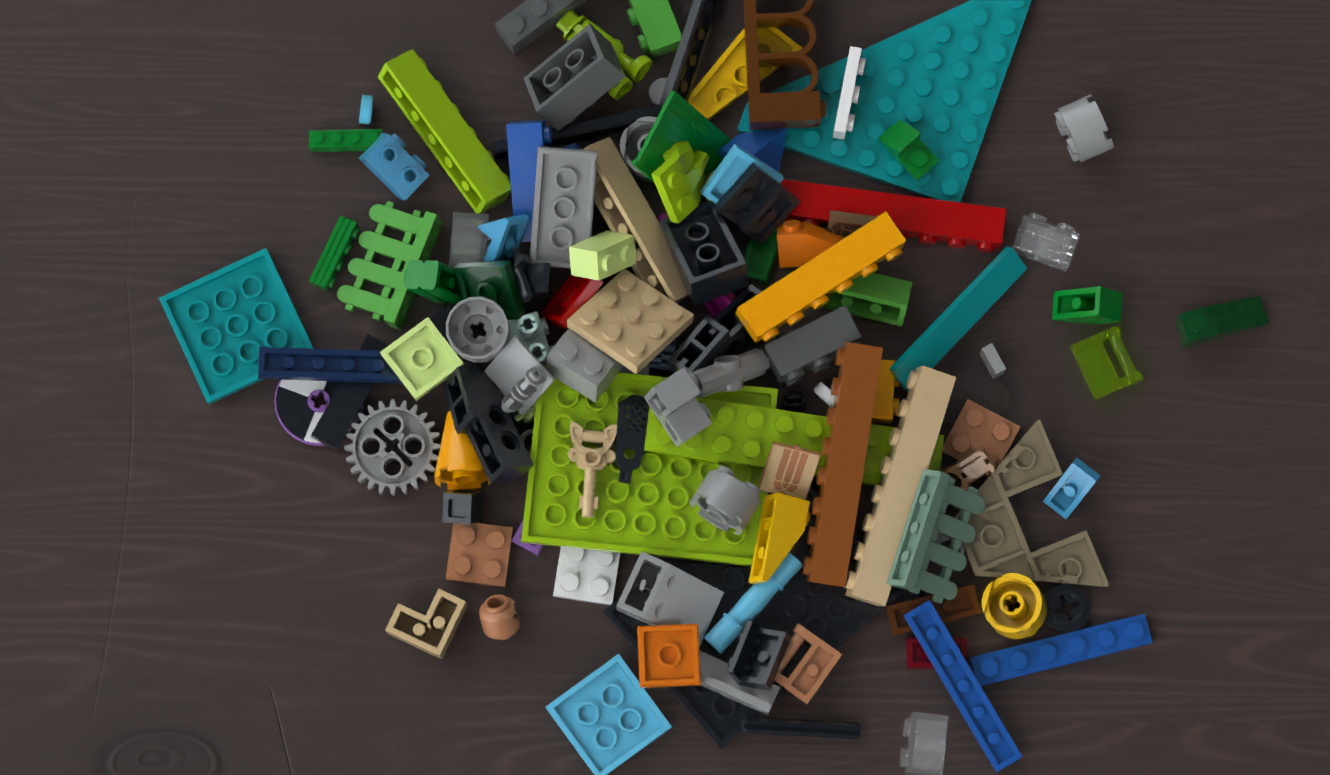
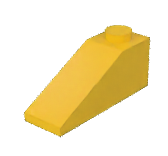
M779 492L765 495L748 583L768 582L809 523V501Z

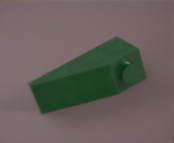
M1260 296L1202 307L1181 313L1175 320L1183 349L1269 324Z

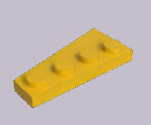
M776 27L757 28L758 53H782L802 50L800 45ZM744 29L690 94L688 103L708 120L747 92ZM759 67L760 82L780 67Z

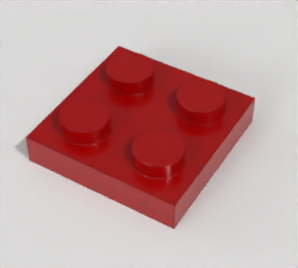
M570 274L539 316L545 318L547 323L569 329L567 327V319L599 292V288L604 282Z

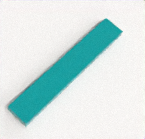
M1006 246L889 368L904 390L909 391V388H906V382L911 371H915L920 366L933 368L1027 270V267L1012 247Z

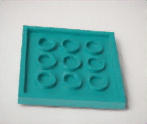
M267 248L159 298L209 405L263 380L258 379L259 347L314 349Z

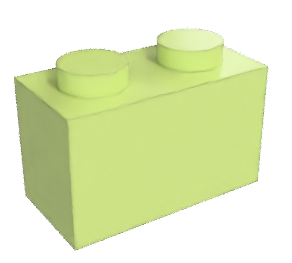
M606 230L570 246L571 275L599 281L635 265V235Z

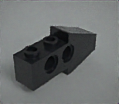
M751 284L715 318L712 319L707 315L668 359L671 373L674 374L683 367L687 373L694 372L713 365L714 359L717 357L739 355L754 340L737 317L736 311L740 305L762 291Z
M477 365L458 366L443 382L457 434L467 433L491 484L518 481L534 465L512 421L518 414V411L505 413L502 410L501 405L504 395Z

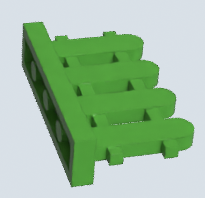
M387 201L385 206L376 204L371 207L369 215L374 222L378 223L375 233L365 231L359 236V244L367 250L364 260L354 258L349 262L348 270L353 276L357 277L353 287L349 285L341 286L338 289L337 297L342 303L346 304L345 310L353 312L356 307L373 313L372 318L380 322L382 317H384L383 320L390 327L401 330L416 294L404 286V274L407 270L408 262L410 260H429L443 222L437 214L426 211L424 217L421 218L423 215L421 211L414 210L412 215L394 209L395 203ZM390 227L405 232L402 242L384 236L386 228ZM414 235H415V236H416V237H415V240H414V242H413V245H411L412 240H413ZM376 253L395 259L392 268L373 263ZM403 263H405V265H404V268H403V270H402V272H400V271H401V268H402V265H403ZM365 281L384 286L381 296L362 290ZM393 289H394L395 291H394V293H393V296H392L391 299H389L390 296H391V293H392V291H393Z

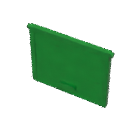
M671 91L637 158L632 161V164L654 183L651 174L665 162L662 155L676 142L688 141L693 152L699 150L710 156L703 172L708 178L723 160L718 151L731 139L678 93ZM703 195L701 196L699 205H700V203H701V201H702V199H703V197H704Z

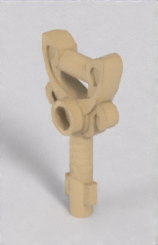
M570 423V436L574 447L568 451V458L570 461L576 462L579 469L585 470L583 496H580L579 501L582 517L593 518L594 510L598 509V497H595L597 471L603 470L606 467V464H612L615 461L616 455L610 449L614 444L617 434L616 424L608 426L604 431L583 430L578 423ZM582 442L603 443V446L589 449L584 447Z

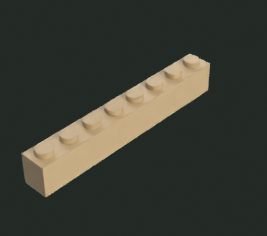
M926 366L917 367L915 371L910 372L906 382V388H909L906 400L902 399L898 408L899 424L897 428L894 427L889 437L888 444L892 446L889 456L883 458L879 472L883 474L880 485L876 484L872 491L871 502H874L871 514L867 513L863 520L862 530L865 533L862 542H858L854 549L853 559L856 562L853 571L849 570L847 574L846 586L844 587L847 588L845 596L878 607L886 606L892 587L886 583L923 469L928 470L956 380L955 376Z

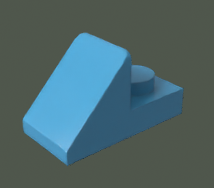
M523 214L507 217L478 226L483 233L492 239L487 248L484 262L503 261L504 256L514 258L511 250H518L529 216Z
M1076 458L1043 502L1064 519H1067L1099 479L1100 475Z

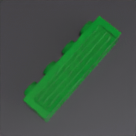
M383 129L309 130V149L311 152L366 151L384 132Z
M340 215L310 277L309 282L311 285L328 292L329 288H333L336 282L334 277L337 271L340 272L344 265V256H348L352 248L350 244L353 238L356 239L360 229H358L357 222Z

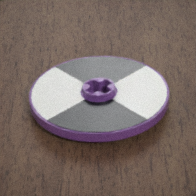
M280 380L276 388L274 404L277 418L283 429L294 439L302 443L324 446L321 442L311 438V434L341 381ZM319 395H322L327 405H321L319 409L315 408L314 401L311 399H317ZM364 404L359 411L361 414L363 413ZM357 415V417L355 418V420H354L353 423H357V424H358L359 421H360V418H359V416ZM350 427L347 434L351 433L354 429Z

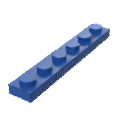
M927 600L905 613L903 616L995 772L1022 758L1017 746L931 601Z
M1141 614L970 657L973 674L982 687L1149 645L1153 642L1146 616Z

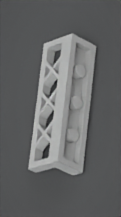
M699 651L701 686L768 716L779 692V686L773 684L770 691L739 686L728 672V663Z

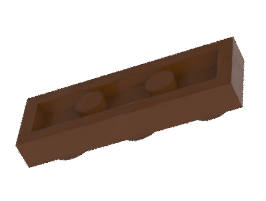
M974 584L957 588L955 598L952 600L943 599L942 604L932 601L933 595H928L886 606L892 634L898 635L912 631L903 615L927 600L931 601L943 623L981 614Z

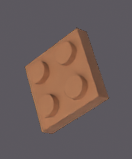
M967 399L943 445L942 454L958 461L982 447L994 462L996 469L1003 461L1021 426ZM990 471L983 476L988 478L992 472Z
M453 523L446 581L506 588L513 527L481 523L471 525Z

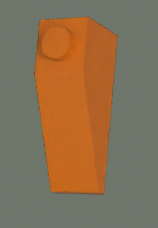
M798 220L785 221L777 229L780 268L801 267L846 237L809 222H800Z

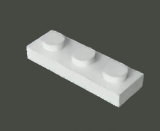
M850 46L833 138L844 140L846 131L852 132L855 114H849L851 103L857 104L860 86H855L857 75L863 76L866 60L865 58H860L862 48Z

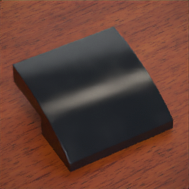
M753 162L714 207L720 214L736 224L743 233L762 245L797 207L800 200Z

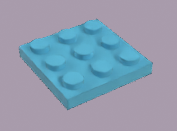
M619 654L545 707L594 775H608L672 728L645 689L640 688V682Z

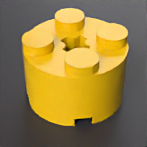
M1017 573L1002 575V577L992 581L986 587L982 596V610L986 620L996 632L1004 637L1011 639L1031 637L1045 620L1047 606L1044 595L1037 585L1024 575ZM1017 601L1020 607L1019 609L1015 608L1014 612H1012L1008 606L1014 605Z

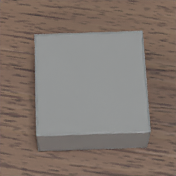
M993 343L983 347L979 355L991 377L995 379L1003 375L1006 367Z

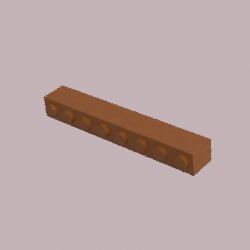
M843 342V348L838 347L835 365L840 366L838 378H833L831 385V395H834L835 399L833 407L828 408L826 425H830L829 437L823 438L821 454L826 456L824 467H819L817 474V485H821L819 497H814L812 514L816 515L815 526L809 527L807 544L811 545L810 557L805 556L802 573L807 575L806 580L809 582L840 587L846 586L883 348Z

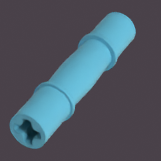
M789 552L768 582L754 584L728 614H723L719 622L704 637L706 642L718 653L722 654L739 636L747 620H752L763 610L778 590L782 591L784 589L783 587L803 566L801 562Z

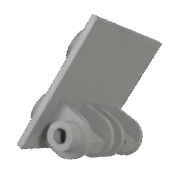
M516 335L484 370L505 395L501 405L505 413L518 410L524 415L555 381L552 375Z

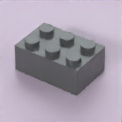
M588 24L523 79L536 112L559 131L571 123L586 108L596 103L607 91L617 86L626 76L611 42L591 24Z
M844 305L766 344L764 354L769 358L770 370L779 387L785 384L788 387H792L804 380L803 375L811 371L814 374H818L830 367L829 363L836 359L838 347L843 348V342L860 344L862 336Z

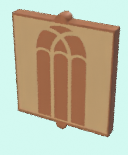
M773 441L758 488L760 491L772 494L779 492L806 500L821 453L800 448L799 444L792 446Z

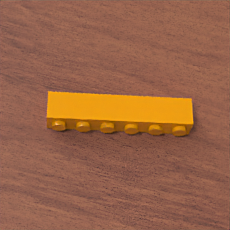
M884 212L737 308L736 315L755 343L761 339L767 342L780 333L778 328L788 323L789 326H792L804 317V311L811 307L814 310L822 307L829 301L828 296L835 291L841 294L854 285L852 280L862 275L863 278H866L878 269L877 264L884 259L890 262L903 253L901 248H903L906 239L888 213Z

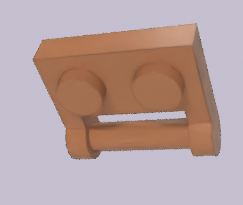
M797 624L792 631L794 635L789 641L774 682L805 704H808L842 654L809 630ZM803 641L811 644V647L789 678L783 676L781 672Z

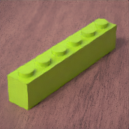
M411 49L386 62L378 75L379 80L475 213L480 215L504 202L511 193L509 177L502 173L490 151L485 149L477 138L475 130L468 126L460 115L458 107L445 94L440 82L431 75L425 61L418 57L416 52Z

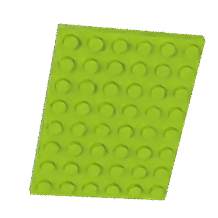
M619 372L596 403L553 377L555 381L536 401L530 455L534 465L529 469L521 543L640 555L642 551L657 557L752 566L764 497L768 495V492L761 491L758 495L761 503L740 535L734 534L737 529L729 527L726 532L707 522L698 514L700 508L697 504L692 508L690 500L710 470H717L720 465L733 471L734 477L741 482H750L757 487L764 470L761 468L644 451L640 467L632 471L630 484L618 482L621 468L616 464L615 457V461L612 464H606L603 470L597 471L595 497H598V509L594 510V517H582L579 501L580 496H583L585 470L579 469L576 462L570 461L568 458V451L574 447L570 436V423H578L583 430L604 431L610 425H617L619 402L631 395L645 396L654 386L668 377ZM743 385V388L730 392L719 391L704 398L776 409L778 389ZM616 434V438H615L614 444H613V446H612L611 449H610V450L614 451L615 455H616L617 434ZM582 442V445L589 449H596L602 447L603 443ZM626 449L623 453L626 459L635 457V452L632 449Z

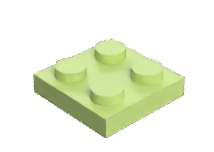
M429 317L380 352L381 356L416 401L446 380L458 366H464L462 360Z

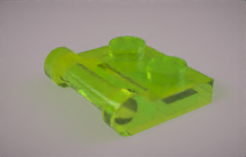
M1118 325L1070 346L1094 400H1098L1143 380L1140 371H1136L1120 337L1122 333ZM1110 341L1126 375L1125 377L1119 379L1103 342Z

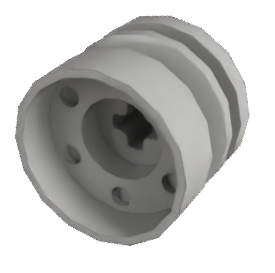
M469 297L458 302L449 312L446 321V336L453 350L462 359L473 363H487L495 359L508 344L510 324L503 309L494 301L484 297ZM481 324L485 325L483 329L486 335L484 337L479 335L476 339L473 338L474 332L471 330L472 327H480Z

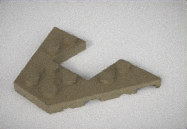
M1037 420L998 465L994 473L978 489L977 496L983 498L985 507L980 514H970L967 524L975 528L976 535L974 540L970 543L961 542L974 576L999 578L1007 573H1017L1030 578L1032 581L1108 587L1110 585L1087 530L1031 553L1008 497L1063 475L1041 420ZM960 511L954 517L955 519H958Z

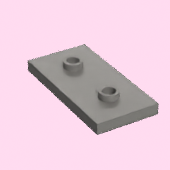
M538 146L530 264L546 262L550 263L551 267L571 269L569 247L591 237L598 151Z

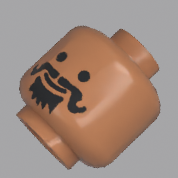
M493 595L487 598L480 606L479 616L483 632L487 637L495 640H506L519 630L521 622L516 602L513 599L504 595Z

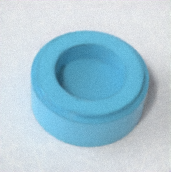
M362 94L359 124L369 125L371 123L374 98L371 95Z

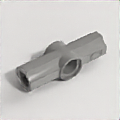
M756 348L739 355H725L715 358L713 365L692 372L700 384L698 389L701 393L696 398H704L719 391L730 392L743 388V382L766 373V370L770 368L769 358L764 354L763 350Z

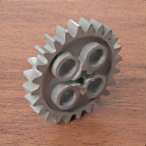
M391 399L390 406L386 408L383 402L379 401V410L376 411L370 405L367 406L369 415L366 417L358 413L362 422L360 424H351V427L356 431L355 434H346V438L353 442L344 446L345 451L353 453L346 458L347 463H356L351 468V473L357 474L361 472L358 482L361 484L369 480L367 488L370 491L378 485L380 495L384 494L386 488H390L393 497L396 495L397 488H401L405 495L408 493L407 486L409 485L418 490L417 481L419 479L426 483L428 482L425 475L426 471L435 473V468L431 465V462H437L438 456L434 454V451L440 450V444L433 443V441L440 438L439 432H430L436 426L435 422L425 423L429 415L427 412H424L418 416V405H414L411 410H407L408 405L405 400L400 407H397L394 399ZM392 420L401 423L400 430L394 434H390L385 430L387 423ZM378 429L392 444L398 443L397 446L400 452L413 465L411 467L407 466L394 451L388 453L389 449L386 443L374 434V430ZM371 441L380 444L379 451L374 455H368L364 451L366 444ZM411 441H419L422 443V449L417 454H409L406 451L407 445ZM390 462H398L401 464V470L398 474L391 476L386 474V466Z

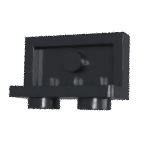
M748 619L745 628L740 632L739 643L735 653L729 660V674L739 686L770 691L791 639L787 632L760 628L755 620Z

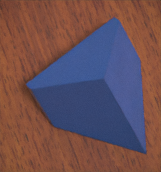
M788 127L740 133L724 145L718 153L724 159L733 145L736 144L779 172Z

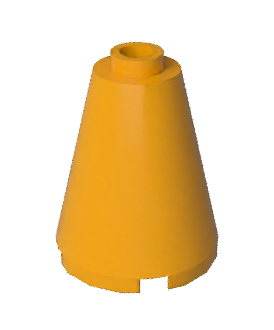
M449 411L446 416L434 475L435 483L440 487L441 482L447 484L448 490L480 489L481 483L487 480L488 485H490L491 483L467 433L457 434L451 412Z

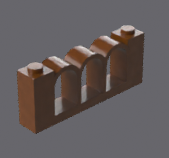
M743 0L749 130L820 127L821 118H826L825 100H820V92L816 91L818 81L817 66L810 58L814 52L816 41L815 27L808 18L812 13L814 0H807L805 6L796 12L765 14L756 13V0ZM797 27L805 32L809 43L805 48L796 52L758 53L757 28ZM759 67H801L810 75L811 82L804 90L797 92L760 93Z

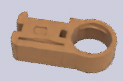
M980 447L940 471L954 473L950 477L955 479V481L960 478L962 482L960 488L967 490L973 481L990 471L993 474L995 464L986 450Z

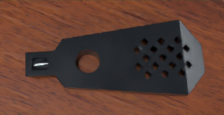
M631 395L618 403L616 464L621 468L618 481L620 483L630 484L632 471L640 467L644 454L649 405L644 396ZM626 449H632L635 452V457L626 459L623 453Z

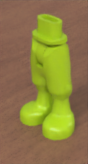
M570 10L558 21L556 26L564 33L563 38L567 42L588 24H591L611 42L622 69L635 83H639L649 71L652 60L648 56L641 55L636 59L629 57L624 53V47L620 40L614 39L584 15L578 16L573 10ZM626 76L617 86L611 88L608 93L615 100H619L631 91L633 82Z

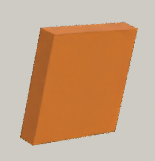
M698 624L637 626L640 688L701 685Z

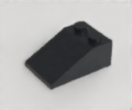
M714 202L698 206L679 224L671 222L669 217L659 221L681 279L694 306L750 286L747 264L722 215L714 207Z

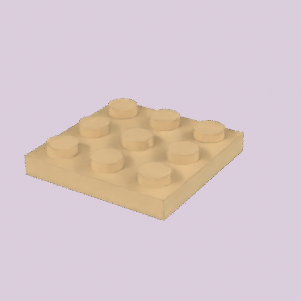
M624 269L567 319V327L637 374L693 323L694 314Z

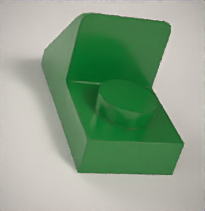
M899 119L878 137V140L910 176L918 182L939 164V160L920 140L921 133Z

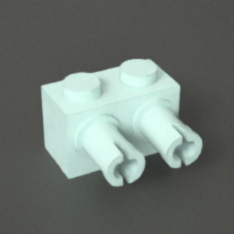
M535 311L522 316L518 320H508L510 324L509 341L516 335L541 364L546 365L547 355L554 345H548L546 335H549L550 332L545 318L540 319L538 312Z

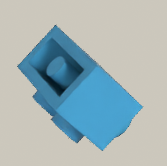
M382 133L359 159L400 200L406 201L430 176L424 170L427 165L417 155L414 154L411 157L404 150L406 144L396 134L390 136L389 134Z

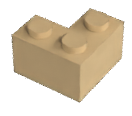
M438 589L426 616L398 603L385 631L401 641L443 659L468 604L466 601Z

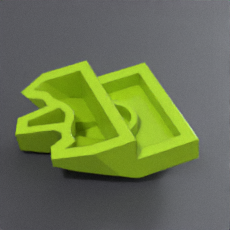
M688 141L676 142L662 155L665 162L651 174L670 221L678 224L699 205L702 196L700 191L705 185L707 178L703 172L710 157L707 153L699 150L693 152Z

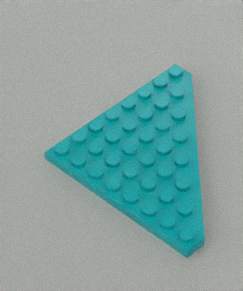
M970 0L861 50L860 58L866 59L863 76H856L855 86H860L857 104L851 103L849 114H855L852 132L846 131L844 140L833 138L848 57L818 70L816 91L820 92V100H825L826 118H821L820 127L787 129L784 149L924 198L960 203L1032 0ZM806 75L769 93L804 90L811 82L810 75ZM747 103L737 133L763 131L749 130ZM899 119L921 133L920 140L939 160V164L918 182L910 176L878 140V137Z

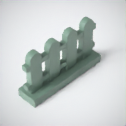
M923 469L886 584L908 589L909 592L919 594L920 590H923L933 595L932 601L942 604L943 599L952 600L957 595L956 584L949 581L952 570L962 571L966 566V557L959 553L961 542L970 543L974 540L976 535L975 528L967 523L970 514L982 513L985 503L983 498L977 496L978 489L968 487L967 491L954 486L955 479L951 478V475L942 471ZM948 504L961 509L958 519L945 514ZM938 533L952 538L949 548L935 543ZM929 561L943 566L940 576L926 571Z

